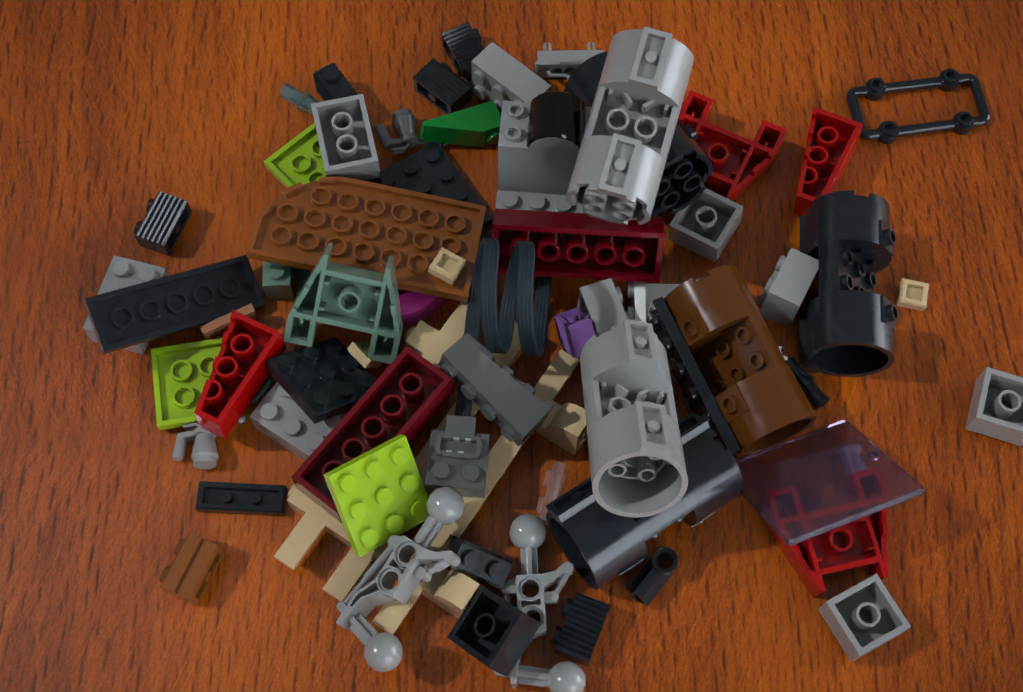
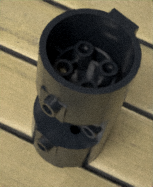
M608 51L587 59L572 73L564 89V100L558 104L579 134L581 133L583 107H592ZM679 119L653 207L652 217H657L659 213L667 211L672 215L689 206L706 189L704 183L707 177L713 174L711 160L695 141L699 136L690 124L684 126Z
M854 190L836 191L813 200L812 207L806 210V215L800 216V252L819 260V269L817 271L819 273V296L808 303L805 312L799 313V364L811 373L820 372L842 377L866 376L882 372L894 363V332H896V321L899 318L898 309L884 295L874 293V288L877 286V279L874 273L883 270L889 265L892 256H894L893 245L896 244V234L891 228L890 206L881 196L870 193L868 197L854 195Z
M692 412L678 421L688 476V487L682 499L672 508L653 516L639 518L613 514L600 506L592 492L591 477L546 505L548 510L546 513L547 522L556 542L567 560L573 564L577 574L593 590L599 589L618 575L620 576L624 572L632 570L635 565L643 561L647 557L645 542L659 536L661 531L668 526L683 521L693 528L703 523L718 509L742 494L740 491L745 486L741 471L729 449L724 451L720 443L713 439L717 434L710 428L708 421Z

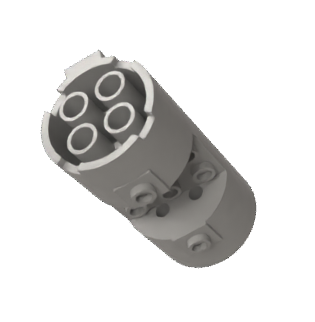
M644 26L643 30H624L612 37L566 193V200L570 205H576V203L583 207L582 212L591 217L628 225L630 220H637V223L642 225L649 222L694 63L692 52L684 44L672 38L673 34Z
M624 319L622 325L612 326L611 331L603 333L598 337L595 334L585 343L580 354V368L593 495L599 505L607 511L619 516L639 518L662 513L676 505L686 493L688 476L666 348L658 340L651 323Z

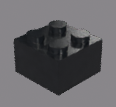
M480 584L447 638L487 667L508 677L541 623Z

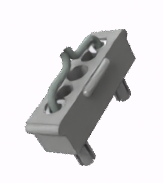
M548 42L547 51L546 43H544L543 51H537L535 74L540 78H567L568 80L583 62L599 53H603V50H596L595 43L592 42L590 46V42H588L586 45L587 50L552 51L551 43Z

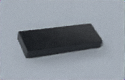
M199 481L196 511L284 516L287 486Z

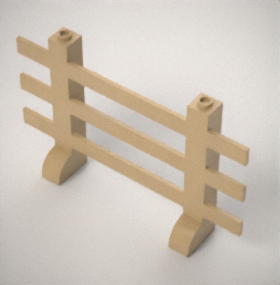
M468 299L467 303L460 302L440 331L420 320L416 327L412 326L406 333L404 338L405 345L440 369L438 364L442 354L464 336ZM515 321L509 351L506 354L492 353L498 366L507 365L510 367L522 350L518 325ZM561 349L534 387L536 389L534 396L542 402L548 399L554 404L544 423L535 432L575 456L588 437L585 409L571 403H564L561 406L554 399L574 372L580 360L573 358V356ZM515 378L516 381H518L521 385H523V386L525 385L524 382H522V381H520L519 379ZM472 400L471 417H474L480 407ZM456 402L447 415H455ZM447 415L436 430L445 431ZM503 435L500 436L488 455L484 498L462 496L465 505L462 517L455 523L443 525L429 550L435 552L442 551L450 534L461 537L526 440L517 446L514 441L510 442ZM430 439L415 458L423 484H425ZM294 484L288 492L287 496L289 498L287 502L291 509L303 517L276 552L274 558L294 571L321 532L325 530L351 548L322 588L323 591L338 601L343 602L371 562L374 563L389 546L388 542L362 557L356 556L343 523L339 522L303 494ZM415 553L412 554V556L409 559V562L414 559ZM445 568L440 572L437 571L432 574L429 582L421 580L406 604L396 601L385 603L373 619L372 624L384 632L394 634L421 594L459 619L480 584L458 571H449Z

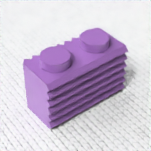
M577 308L555 314L554 320L561 347L573 358L580 360L583 346L596 332L593 329L595 327L592 324L593 320Z

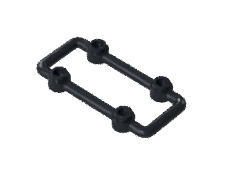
M951 68L943 70L939 77L892 83H884L880 78H872L867 81L865 86L851 88L846 94L852 120L863 124L860 138L864 140L877 139L883 144H891L899 136L952 130L958 135H965L972 127L986 125L990 120V112L978 78L969 73L958 74L956 70ZM967 83L970 86L979 116L973 117L969 112L962 111L954 115L952 120L897 126L893 121H885L879 125L878 129L866 130L857 97L865 96L870 101H878L885 93L938 87L944 92H951L955 90L958 84Z

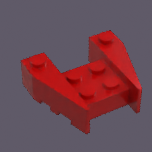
M690 90L680 110L678 119L684 126L690 124L699 136L695 141L712 162L713 174L707 177L705 184L727 192L726 198L736 202L773 166L785 139L787 129L763 120L753 141L708 123L714 99Z
M880 470L851 476L843 483L850 507L804 517L796 488L767 494L760 502L768 531L813 598L826 592L822 577L869 567L871 576L877 573L881 581L888 577L887 536L889 535V524H887V509H889V497Z

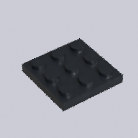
M336 337L312 344V347L306 346L267 359L265 369L314 424L350 411L376 381Z

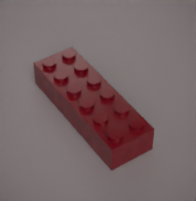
M495 208L493 239H498L499 241L498 274H507L513 248L516 242L520 240L534 243V276L595 280L611 278L613 281L660 282L665 238L664 219L661 217H651L649 222L642 225L637 223V220H630L628 225L603 221L585 213Z
M406 346L291 476L296 488L342 523L323 474L400 434L405 435L408 443H410L454 392L452 378Z

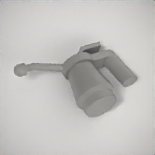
M242 415L238 423H244L246 416ZM196 422L183 424V429L186 432L177 434L171 459L173 461H182L187 442L194 441L191 454L193 466L202 470L216 467L217 459L219 458L215 442L217 435L201 428L200 424Z

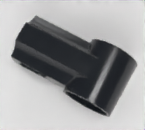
M661 547L654 551L651 559L627 588V592L639 603L648 606L667 580L674 574L678 565L677 553L669 547ZM660 557H666L671 561L672 567L661 569L658 567L656 560Z

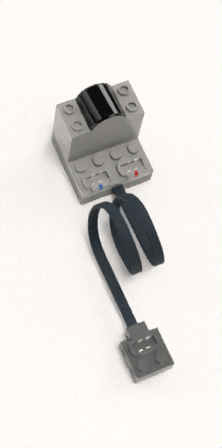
M563 91L541 93L533 98L532 102L503 100L498 140L497 209L583 213L581 205L577 203L576 205H570L568 203L566 193L592 107H585L584 102L579 97ZM483 238L477 251L471 279L464 335L468 333L479 342L480 324L482 322L484 340L488 350L491 353L506 354L512 343L517 308L518 334L522 351L526 356L540 357L546 345L552 277L537 276L533 314L535 246L531 241H517L507 269L498 327L497 275L499 241L493 238ZM459 385L455 415H447L445 431L431 429L424 485L427 493H432L435 489L445 486L456 489L462 496L484 498L490 434L476 433V417H471L472 400L467 399L462 394Z

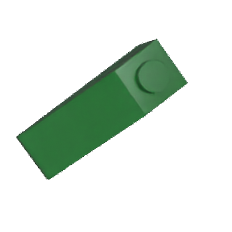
M489 101L422 122L420 139L424 142L481 147L487 144L494 145L499 140L501 114L495 103Z

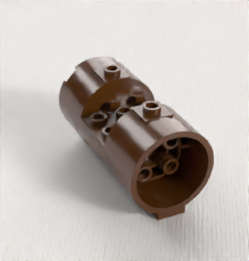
M725 265L708 270L709 275L702 276L696 280L691 278L672 290L664 298V301L740 447L737 456L744 457L763 451L790 437L796 436L815 424L814 421L817 419V416L792 369L787 365L763 320V315L737 267Z

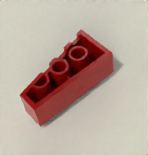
M813 107L794 213L801 216L806 215V210L812 207L813 200L835 191L859 144L863 127L862 123Z
M234 310L230 316L231 322L228 330L224 332L221 340L222 346L219 354L215 356L213 361V370L210 378L206 380L194 412L201 428L225 440L270 373L265 369L267 359L282 355L286 350L281 332Z

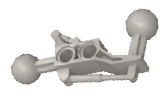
M444 486L435 489L429 495L426 503L429 516L413 541L404 535L391 536L388 539L389 546L363 575L364 578L343 602L337 603L336 607L341 615L336 623L353 632L365 645L364 658L367 665L374 671L388 672L396 668L403 658V647L399 639L392 633H378L366 620V617L375 607L391 601L406 604L421 580L429 582L432 574L435 572H440L450 565L456 567L461 562L460 557L453 551L435 552L429 550L443 525L455 523L462 517L465 509L464 499L461 493L454 488ZM415 553L414 559L409 562L410 557ZM398 579L397 585L392 588L393 583Z
M526 513L518 516L512 522L509 530L511 542L520 549L521 575H516L515 578L506 581L501 588L502 598L509 603L511 597L517 596L518 609L527 615L535 614L541 618V625L529 642V646L535 638L547 635L546 605L559 602V593L562 587L565 586L568 578L573 575L574 567L572 563L564 562L555 571L539 574L538 547L543 544L547 531L544 522L539 517ZM557 584L554 591L547 592L551 587ZM528 585H535L539 588V592L534 597H526L523 594L524 588ZM521 655L508 677L494 671V674L498 677L510 678L512 688L516 689L518 684L546 687L549 688L550 692H583L586 686V675L583 669L571 661H561L551 669L521 665Z

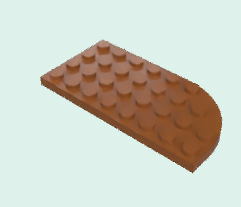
M320 177L319 181L303 185L300 182L282 191L281 196L264 207L255 222L246 250V257L313 271L328 243H333L330 262L384 274L388 258L393 256L398 289L467 303L486 206L353 178ZM442 247L466 259V265L453 285L428 273V267Z

